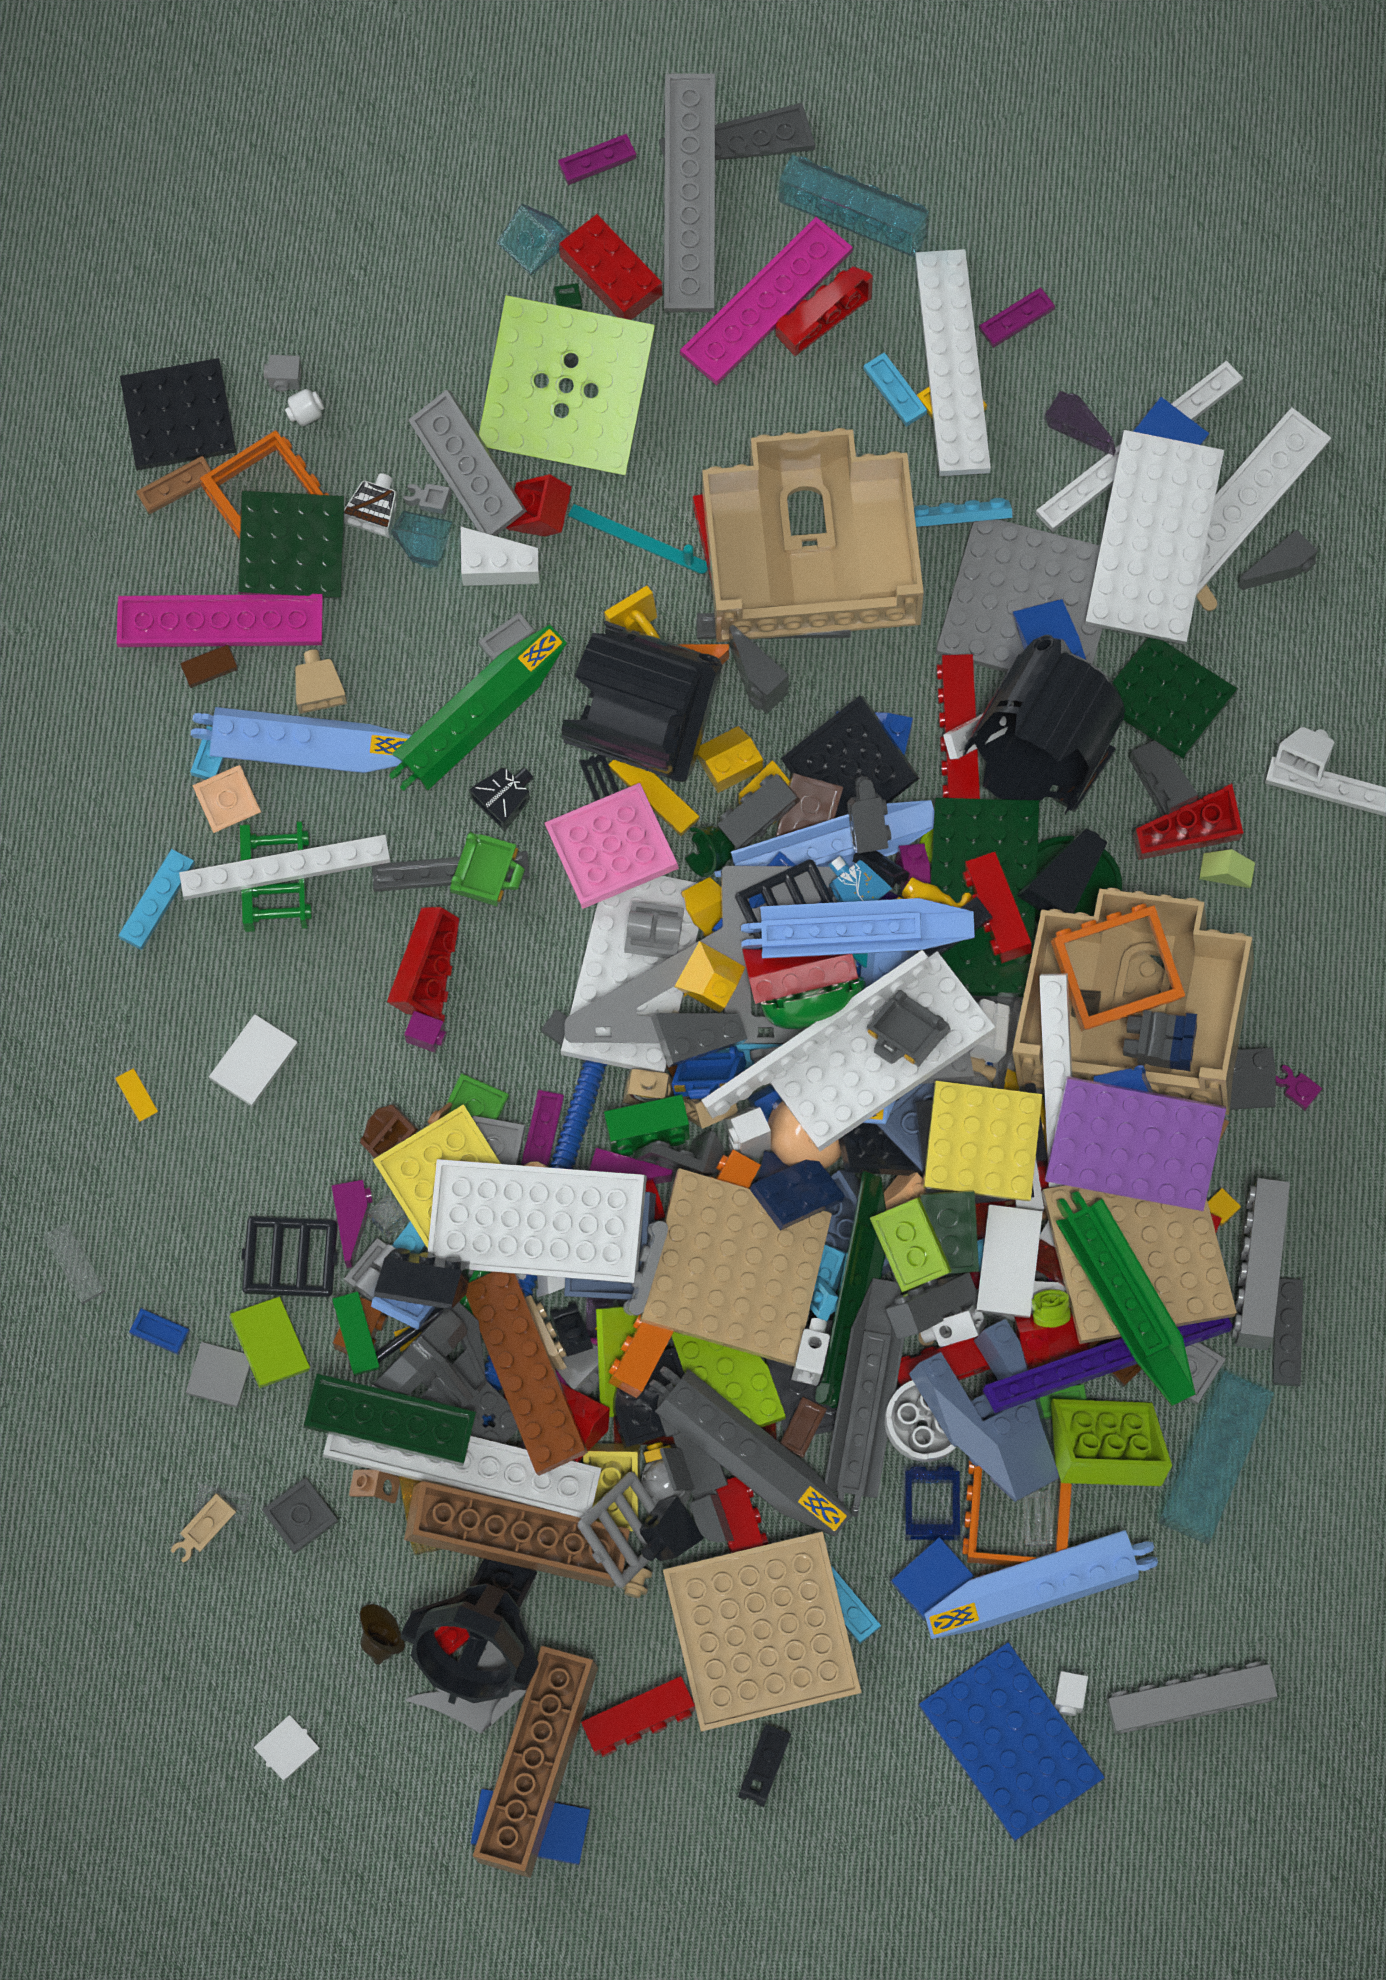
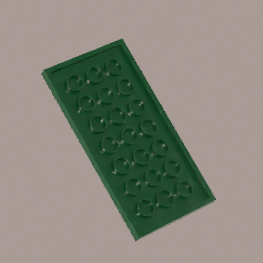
M935 798L931 884L949 895L956 903H960L964 893L974 894L972 886L967 887L962 873L966 871L965 862L996 852L1030 938L1031 952L1033 953L1035 908L1017 896L1037 875L1039 801ZM983 927L974 932L975 938L963 940L941 955L971 996L1024 997L1032 953L1001 963L999 955L994 956L989 943L992 940L990 932L985 933Z

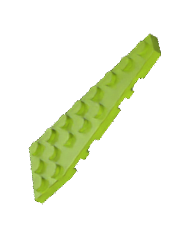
M673 1332L671 1337L684 1374L689 1369L759 1427L786 1419L769 1368L760 1356Z

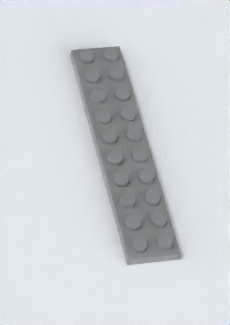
M665 74L664 312H714L715 74Z

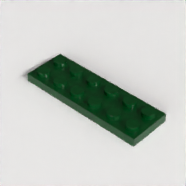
M316 1373L303 1428L463 1466L476 1412Z

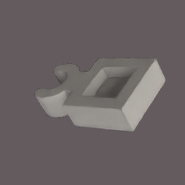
M426 483L423 490L416 484H408L409 491L415 494L411 497L404 496V501L407 505L414 506L419 504L422 511L445 514L452 494L450 487Z

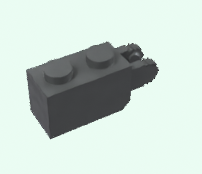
M861 775L855 781L856 797H851L847 802L853 849L857 853L887 849L888 841L891 840V831L889 825H885L884 815L888 814L885 799L882 800L881 796L875 793L874 784L871 779Z

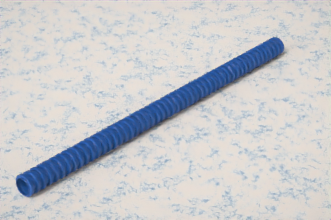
M585 1060L586 1062L583 1063L582 1068L584 1070L580 1071L581 1077L577 1080L579 1085L575 1086L576 1093L572 1095L574 1100L570 1101L571 1108H568L567 1111L569 1115L565 1117L566 1123L562 1126L564 1131L560 1132L562 1138H559L557 1141L559 1144L555 1148L557 1153L553 1154L554 1161L550 1163L552 1168L573 1169L572 1166L576 1163L574 1158L578 1157V1152L576 1151L580 1150L581 1145L579 1143L583 1141L582 1135L586 1132L584 1128L588 1126L586 1120L590 1119L589 1112L593 1110L591 1105L595 1104L594 1097L598 1095L596 1090L600 1089L599 1082L603 1079L601 1075L605 1073L604 1067L607 1064ZM526 1275L524 1280L519 1279L526 1297L529 1295L533 1296L532 1289L536 1286L534 1281L538 1280L536 1275ZM488 1355L487 1360L489 1362L485 1363V1377L487 1382L499 1393V1390H502V1386L490 1355ZM483 1415L484 1422L482 1425L486 1428L490 1426L488 1423L492 1421V1418Z

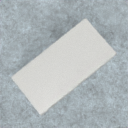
M989 1205L977 1312L1030 1318L1043 1211Z

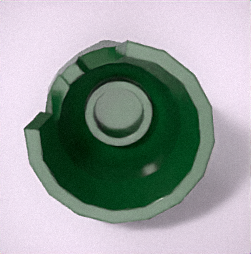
M708 825L701 828L691 827L690 831L696 832L692 836V841L695 842L700 854L696 855L695 852H692L685 857V860L695 874L701 877H709L716 870H720L731 859V851L735 847L719 827Z

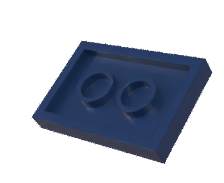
M807 1159L754 1183L750 1188V1191L780 1231L841 1203L845 1198L843 1192L819 1161Z

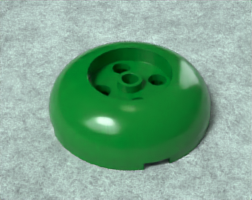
M858 977V979L850 980L849 982H842L776 999V1001L774 999L761 1002L762 1011L768 1021L779 1028H808L815 1022L831 1017L841 1011L852 997L866 988L865 980L863 977Z

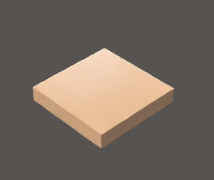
M240 765L192 785L213 833L261 813Z

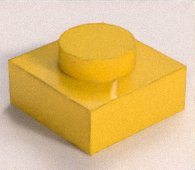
M660 1442L647 1446L648 1451L643 1452L645 1464L663 1459L659 1449L670 1448V1445L664 1447L663 1443Z

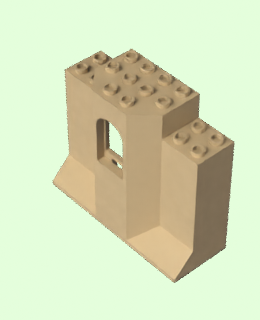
M837 428L828 432L812 430L804 434L788 432L780 436L759 435L756 438H751V466L739 464L731 468L715 466L702 470V493L714 602L716 642L730 641L729 628L732 625L737 627L749 639L785 637L841 630L856 631L921 625L924 592L907 453L889 452L886 455L864 454L861 457H856L853 429ZM804 490L813 491L822 496L826 533L791 536L787 503L789 495ZM817 541V545L802 546V542Z
M1116 888L1099 889L1094 916L1081 912L1075 914L1063 913L1057 909L1041 910L1012 1051L1018 1086L1025 1087V1084L1034 1083L1036 1089L1045 1090L1039 976L1041 974H1062L1051 944V940L1057 937L1056 932L1071 928V931L1074 932L1082 929L1081 924L1096 920L1098 924L1107 921L1106 916L1121 911L1123 916L1132 913V907L1146 903L1147 907L1155 905L1185 993L1184 998L1149 1009V1011L1178 1016H1186V1013L1197 1014V1032L1191 1072L1146 1064L1143 1065L1146 1070V1077L1153 1093L1225 1106V1114L1229 1115L1233 1073L1254 964L1252 937L1243 933H1221L1214 929L1206 931L1205 902L1198 899H1178L1170 895L1154 896L1147 895L1141 891L1131 893L1123 892ZM1148 917L1065 944L1089 1016L1141 1000L1123 997L1130 961L1141 955H1154L1162 958ZM1166 969L1161 993L1172 989ZM1069 997L1072 1077L1092 1081L1094 1076L1130 1068L1134 1070L1138 1066L1137 1058L1123 1055L1125 1038L1139 1040L1140 1034L1127 1033L1128 1017L1081 1032ZM1143 1012L1134 1015L1143 1016Z

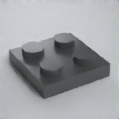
M304 1478L262 1509L265 1516L294 1554L338 1523L337 1518L307 1478Z

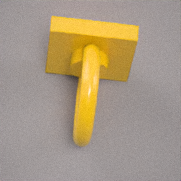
M648 586L643 587L604 611L606 621L660 639L650 623L657 618L653 592Z

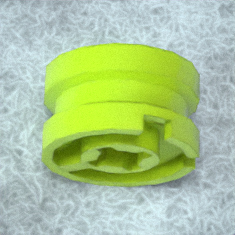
M1045 1290L1034 1295V1299H1031L1034 1310L1033 1318L1037 1325L1042 1327H1058L1070 1320L1071 1313L1067 1293L1061 1290Z

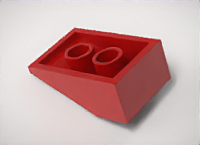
M1071 1308L1070 1320L1058 1327H1042L1034 1322L1033 1314L1030 1315V1318L1014 1317L1016 1336L1021 1343L1030 1370L1088 1350L1087 1346L1091 1342L1079 1344Z

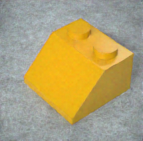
M739 726L700 745L697 759L717 793L763 770L762 756L752 739Z

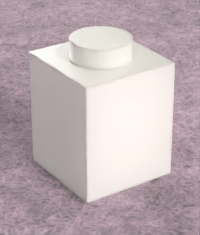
M1061 1671L1054 1705L1056 1709H1060V1714L1076 1716V1713L1082 1712L1088 1676Z

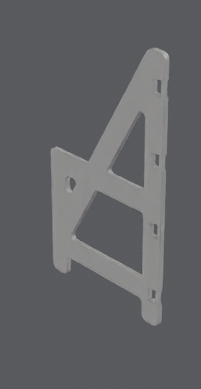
M793 866L723 867L721 870L722 928L700 940L702 943L745 966L739 983L724 1008V1014L740 1015L748 1038L742 1044H785L807 1029H782L773 1025L766 1017L752 1015L751 985L742 951L744 948L741 942L746 939H754V937L741 931V925L747 924L735 899L737 892ZM817 867L827 888H829L828 885L837 878L836 874L830 867ZM808 872L794 878L806 904L822 902ZM785 882L771 888L779 906L795 905ZM761 906L755 909L752 908L758 923L762 921ZM698 942L568 1016L564 1022L565 1039L570 1043H660L651 1019L653 1016H639L636 1013V1009L675 986ZM854 959V963H855V967H856V971H857L856 960ZM596 1027H610L611 1036H595ZM758 1028H773V1037H757Z

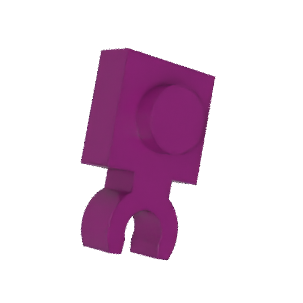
M1283 1065L1281 1071L1286 1074L1287 1078L1280 1079L1276 1076V1085L1288 1088L1284 1095L1306 1111L1320 1094L1322 1088L1303 1073H1300L1297 1078L1294 1077L1291 1068Z

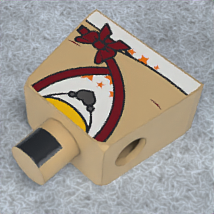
M631 1069L626 1079L622 1105L632 1106L675 1096L671 1085L673 1080L666 1073Z

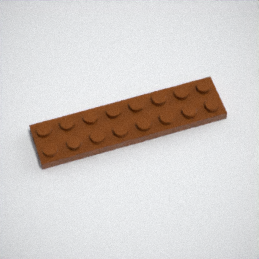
M491 1272L468 1283L466 1297L474 1317L479 1321L481 1335L536 1474L538 1476L543 1475L587 1454V1449L517 1274Z

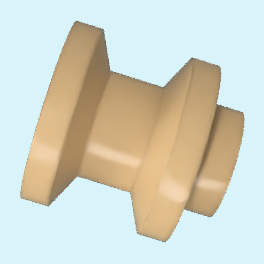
M642 1568L622 1588L625 1590L624 1594L634 1598L646 1595L648 1589L643 1585L645 1579L651 1578L653 1573Z

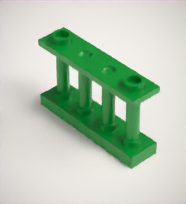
M297 822V833L260 836L252 833L250 825H240L241 861L255 859L253 858V849H257V846L298 844V851L304 850L305 846H309V831L304 830L302 822ZM306 878L299 879V882L269 884L242 889V922L245 932L255 931V923L264 919L300 917L302 929L308 928L307 920L312 919L311 904H307ZM299 893L300 907L259 909V907H255L254 898H259V895Z

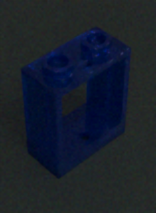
M920 1466L911 1467L910 1471H905V1540L935 1541L940 1537L943 1541H959L960 1471H954L953 1467H938L937 1471H927L926 1467ZM912 1483H952V1524H912Z

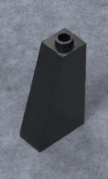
M1087 828L1084 829L1019 892L1017 897L1040 912L1041 910L1057 909L1063 913L1073 914L1108 842L1100 838L1096 832L1090 831Z

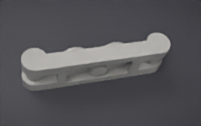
M663 1221L651 1222L647 1226L646 1231L650 1236L647 1246L644 1245L640 1252L639 1261H642L639 1272L636 1271L634 1283H631V1286L634 1287L632 1297L623 1306L624 1312L628 1315H640L643 1313L668 1232V1226Z

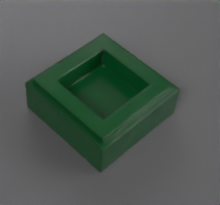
M578 283L554 287L556 305L578 310L582 309Z

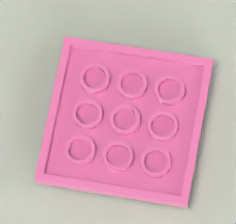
M640 783L544 823L582 909L679 869Z

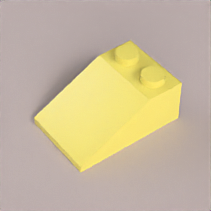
M596 1443L583 1456V1464L601 1468L592 1508L628 1472H634L640 1480V1444L624 1449L623 1444ZM630 1486L622 1494L639 1519V1499ZM613 1502L606 1510L618 1527L633 1531L615 1502Z

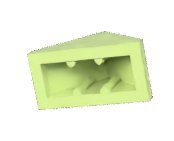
M1232 849L1204 853L1199 879L1251 888L1255 862Z

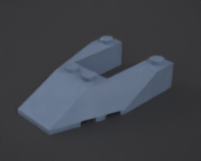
M1006 1319L984 1329L974 1340L998 1381L1030 1370L1021 1343ZM941 1352L920 1362L909 1373L950 1443L954 1447L958 1446L970 1457L969 1461L976 1467L980 1466L990 1475V1480L1014 1502L1060 1478L1040 1398L995 1413L985 1394L970 1401Z

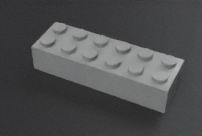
M1258 1178L1255 1186H1250V1192L1247 1195L1246 1209H1251V1211H1248L1247 1219L1245 1218L1243 1234L1248 1235V1237H1245L1241 1248L1240 1260H1245V1263H1242L1241 1270H1239L1238 1286H1242V1289H1239L1235 1302L1236 1312H1239V1315H1236L1232 1328V1337L1236 1338V1346L1268 1350L1273 1339L1290 1182Z

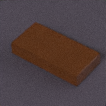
M228 645L180 663L190 688L238 670Z
M802 1397L780 1444L793 1454L803 1458L827 1409Z

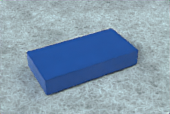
M142 1308L129 1331L131 1335L176 1355H179L190 1332L189 1329Z

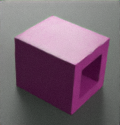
M414 1011L404 1036L407 1043L435 1053L438 1045L443 1046L447 1031H444L443 1021Z

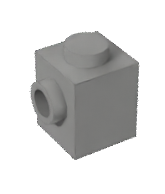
M269 355V364H264V379H268L271 389L277 391H287L288 389L300 390L302 371L300 356Z

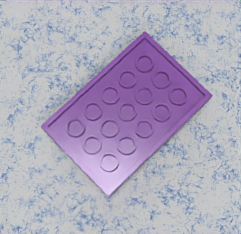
M1067 1076L1045 1181L1204 1211L1226 1107Z

